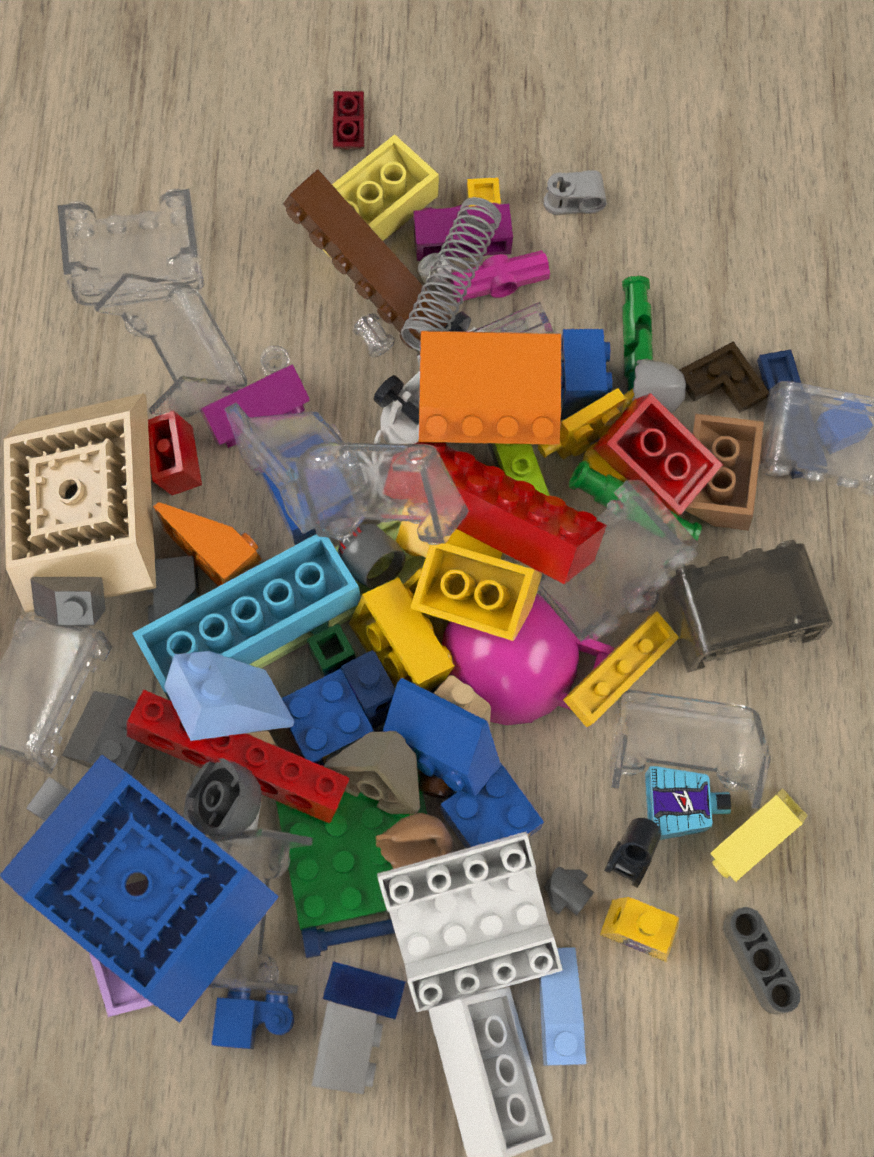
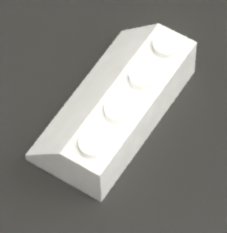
M510 987L461 998L428 1009L467 1157H512L552 1142L553 1138Z

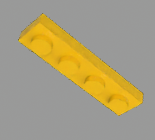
M657 611L652 613L582 680L563 701L585 727L594 724L679 639V636Z

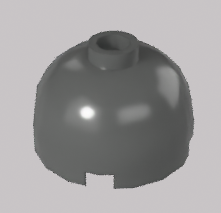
M219 759L221 762L206 763L195 775L188 797L194 798L193 810L188 809V816L192 825L203 834L234 836L248 829L255 821L261 806V787L257 778L249 769L234 761Z

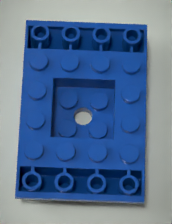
M104 755L98 758L0 874V877L27 903L146 1000L179 1023L279 897L232 856ZM135 873L144 874L149 882L147 891L140 896H132L126 889L128 878Z

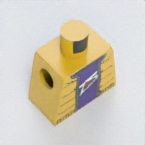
M630 897L613 899L600 935L666 962L679 927V917Z

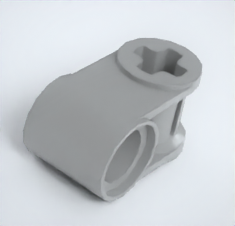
M596 170L574 173L559 172L550 176L547 182L548 192L544 197V207L549 213L554 215L596 213L607 205L602 174Z

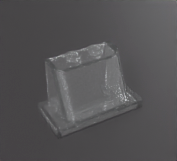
M237 402L224 408L242 459L256 476L265 472L280 491L288 516L303 534L315 528L313 514L368 485L357 451L352 443L349 441L345 443L337 427L333 423L329 425L318 412L248 417Z

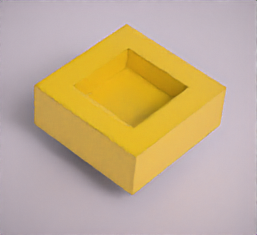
M499 178L467 179L468 198L477 197L491 203L501 204Z

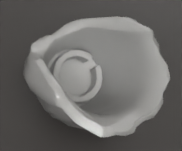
M650 359L637 360L636 363L639 365L635 368L636 379L634 380V398L632 402L636 398L651 393L671 413L675 412L685 400L686 382L684 375L668 363Z

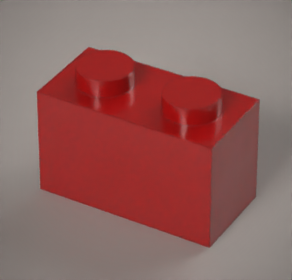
M174 410L148 419L152 481L172 496L201 486L202 480L193 426Z

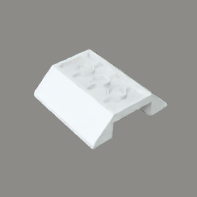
M526 832L377 874L387 912H390L405 964L407 981L416 1012L563 971L555 939L546 915L535 873L536 866Z

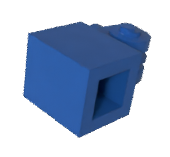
M228 991L227 998L217 997L211 1045L254 1049L256 1029L262 1023H265L267 1030L275 1035L288 1033L294 1024V1014L288 1007V996L266 994L265 1001L250 1000L251 993Z

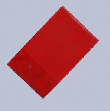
M651 393L636 398L593 447L616 472L677 516L684 512L723 465Z

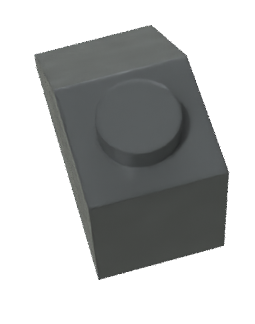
M32 577L30 579L34 613L57 625H95L106 610L102 577Z

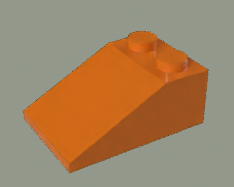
M160 502L153 506L164 532L188 556H194L197 566L218 587L260 565L259 562L262 559L256 552L258 546L247 533L240 535L231 526Z

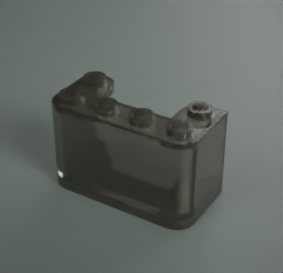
M788 540L778 544L775 547L776 549L763 552L762 548H756L745 552L739 558L730 560L728 556H723L710 561L707 566L696 568V565L692 564L683 566L675 571L676 575L670 580L662 597L673 630L679 636L677 643L687 673L704 669V662L714 659L717 661L724 660L729 654L789 640L792 643L801 638L802 644L819 640L833 625L805 544H797L796 540Z

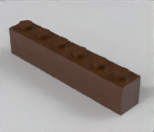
M317 169L289 194L283 203L286 207V213L293 222L301 224L310 233L309 238L312 243L329 254L334 267L340 273L349 276L355 283L356 291L364 299H369L378 308L377 313L381 319L387 324H392L399 331L402 342L407 347L413 349L404 341L401 330L405 321L409 319V313L413 310L423 285ZM430 293L425 294L427 299L435 300ZM421 302L423 308L433 309L426 302ZM430 302L435 307L445 311L441 305ZM422 310L417 311L420 317L430 318ZM427 311L432 316L444 320L441 316ZM441 313L445 317H447L448 320L452 319L450 315ZM423 320L426 323L432 325L433 327L440 328L432 322ZM438 322L444 328L447 325V323ZM410 328L409 332L421 341V334L416 329Z

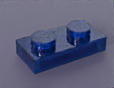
M333 961L322 999L396 1020L406 981Z

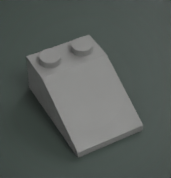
M327 1002L312 1086L364 1094L365 1086L373 1087L377 1063H371L370 1056L372 1046L380 1047L383 1024L376 1023L377 1014Z

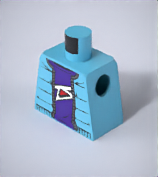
M650 766L645 773L647 818L660 827L662 833L660 840L705 832L712 827V814L731 813L730 793L710 792L709 776L706 774Z

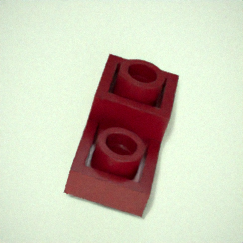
M333 91V149H364V91Z

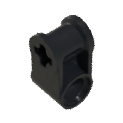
M647 818L633 819L620 842L618 841L614 847L604 871L607 873L613 871L631 880L632 886L638 888L662 834L660 827Z

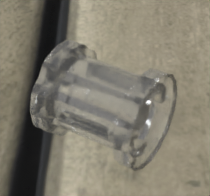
M376 313L363 316L356 322L353 329L355 335L361 336L369 347L368 353L371 357L381 356L395 343L394 337L391 334H387L380 325V318Z

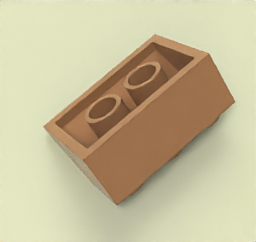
M695 414L693 435L723 465L685 511L715 527L749 531L754 513L764 421Z

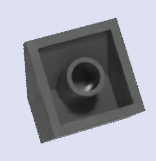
M93 691L62 756L91 768L98 758L104 755L132 776L146 747L145 744L126 736L127 720L137 702L120 695Z

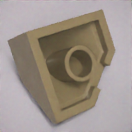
M397 731L369 732L328 760L324 766L350 778L345 788L346 792L356 797L362 792L369 798L379 800L377 807L390 814H415L420 809L416 754L406 744L405 738L397 733Z

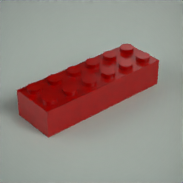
M417 442L393 454L384 487V492L562 584H566L595 561L607 527L606 524L598 521L593 514L586 511H578L566 505L565 501L559 497L547 496L535 490L532 484L525 481H517L505 475L502 469L495 466H487L475 460L472 454L456 451L446 446L445 442Z

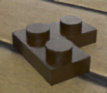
M734 341L679 370L685 378V389L694 402L722 387L737 411L741 413L766 400L770 394Z

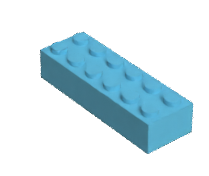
M323 530L132 634L164 693L170 700L164 686L175 654L210 651L246 664H251L358 605L361 596L359 586Z

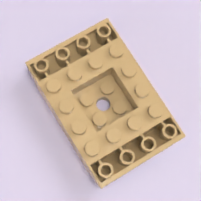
M142 393L20 421L4 438L6 570L24 611L27 613L34 612L30 581L32 577H102L105 598L155 589L156 572L147 396ZM77 484V493L72 498L66 499V491L70 486Z

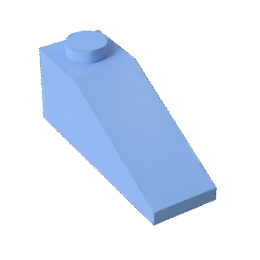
M575 947L557 948L563 971L539 977L543 1066L586 1064L585 1036Z

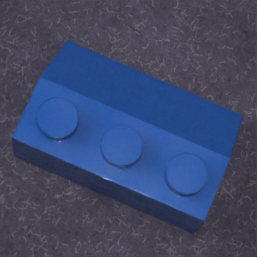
M403 678L397 682L383 732L397 731V733L405 738L406 744L416 754L417 768L422 773L430 777L435 775L444 780L454 791L461 792L462 790L475 797L501 766L488 721Z

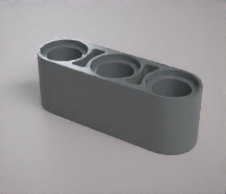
M743 907L733 911L724 920V934L760 1005L770 1014L778 1015L792 1012L800 1003V990L765 921L758 911L750 907ZM738 916L744 917L750 922L751 932L748 936L740 934L736 929L735 922ZM756 951H761L768 957L769 966L766 971H761L754 965L753 957ZM775 986L783 988L786 992L787 1001L783 1007L776 1005L772 1000L771 994Z

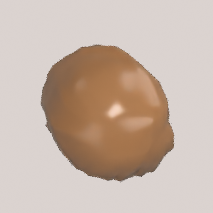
M423 813L407 816L383 834L376 836L377 847L381 848V854L385 860L391 863L393 869L449 854L453 848L452 837L441 820Z

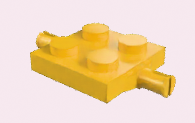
M619 388L563 420L560 426V444H539L537 447L540 454L546 458L551 453L557 451L562 459L571 454L573 456L582 454L590 446L591 442L602 438L622 415L624 410L632 403L634 398L633 389L623 395Z

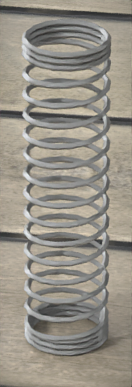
M472 197L467 198L460 207L457 218L450 228L449 235L446 237L445 243L438 253L437 260L434 262L433 268L426 278L425 285L418 295L417 302L409 313V319L405 321L401 330L404 341L415 350L421 351V341L409 332L410 328L416 329L420 334L421 331H448L451 329V322L455 320L454 314L459 312V305L463 303L462 297L467 295V288L471 286L470 280L475 278V272L479 269V263L482 262L483 255L487 251L486 247L490 245V239L494 237V231L501 222L500 211L491 202L482 198ZM468 205H477V206H480V207H482V208H485L486 210L481 209V208H478V207H466V206H468ZM473 209L484 212L495 223L489 224L480 217L469 215L466 210ZM463 218L466 223H461L460 219ZM461 226L465 232L457 231L456 227ZM464 226L475 228L486 237L476 236L465 229ZM457 234L461 240H454L452 235ZM460 234L473 237L474 239L478 240L482 244V246L468 242L463 237H461ZM453 242L457 248H450L449 243ZM457 243L472 247L478 254L464 250ZM477 248H484V250L481 253L480 250H478ZM449 251L454 257H447L445 252ZM453 251L469 256L474 262L460 258ZM473 256H480V259L477 261ZM445 259L450 265H442L441 260ZM449 259L458 261L466 265L470 270L462 269L454 265L451 261H449ZM469 264H476V268L473 269ZM437 268H442L447 274L438 273ZM445 268L456 270L466 278L455 276ZM464 272H472V276L469 278ZM438 276L444 283L434 282L433 277ZM441 276L458 282L462 287L447 282ZM461 281H468V285L465 286ZM429 285H434L441 292L431 291ZM438 285L447 287L453 290L458 295L448 293L444 291L442 288H440ZM456 289H464V293L461 295ZM430 293L436 300L427 299L425 294ZM433 293L442 295L451 300L453 303L446 302L438 298ZM452 297H460V302L457 303ZM421 302H426L433 309L423 308ZM430 302L439 304L442 307L446 308L448 311H443L435 307ZM447 305L456 306V310L453 312ZM422 310L430 318L420 317L417 311ZM427 311L441 316L444 320L432 316ZM441 313L448 315L452 314V319L448 320V318ZM423 320L432 322L440 328L433 327L432 325L426 323ZM438 322L448 323V327L444 329Z

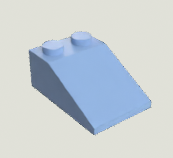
M210 651L174 655L164 688L191 741L293 726L294 720L266 670Z

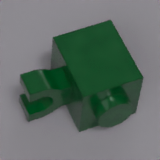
M329 621L307 632V634L312 636L307 638L309 652L323 677L341 669V666L356 659L355 652L339 623L329 628Z

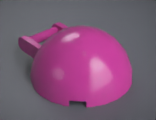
M538 593L536 594L532 609L514 641L449 621L442 639V645L449 650L454 665L449 675L455 676L462 683L471 686L473 691L491 706L490 722L503 725L532 723L534 720L551 713L558 706L571 710L563 699L570 692L577 676L579 651L596 656L594 670L615 649L610 645L574 633L571 624L562 611L548 598Z

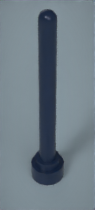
M392 919L326 932L324 928L317 929L316 926L301 928L306 959L321 956V952L328 951L327 947L396 934Z

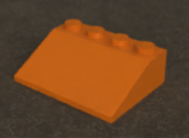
M421 331L419 442L560 444L561 333Z

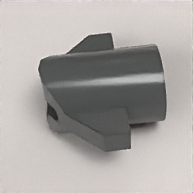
M557 867L544 884V890L548 893L551 908L559 914L566 907L577 916L594 893L583 884L588 875L580 869Z

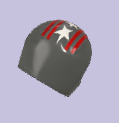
M360 524L352 527L343 535L338 547V554L354 580L369 589L377 588L394 580L401 572L406 561L405 554L398 543L374 524ZM394 552L393 561L386 571L377 577L368 579V573L373 565L384 555Z

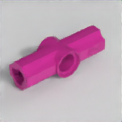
M540 250L513 258H508V256L503 254L489 257L479 266V269L475 272V278L470 280L471 286L467 288V295L462 297L463 301L491 294L494 298L506 297L514 293L520 286L550 279L549 262L546 254ZM459 272L451 273L455 276L466 278ZM464 272L469 278L472 276V272ZM450 279L451 284L462 287L458 282ZM461 281L465 286L468 285V281ZM456 289L461 295L464 293V289ZM454 297V299H456L457 302H460V297Z

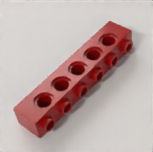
M144 689L127 720V737L199 768H202L208 762H221L219 759L234 761L254 774L260 784L262 795L327 823H331L350 779L347 776L247 733L191 741L172 702Z

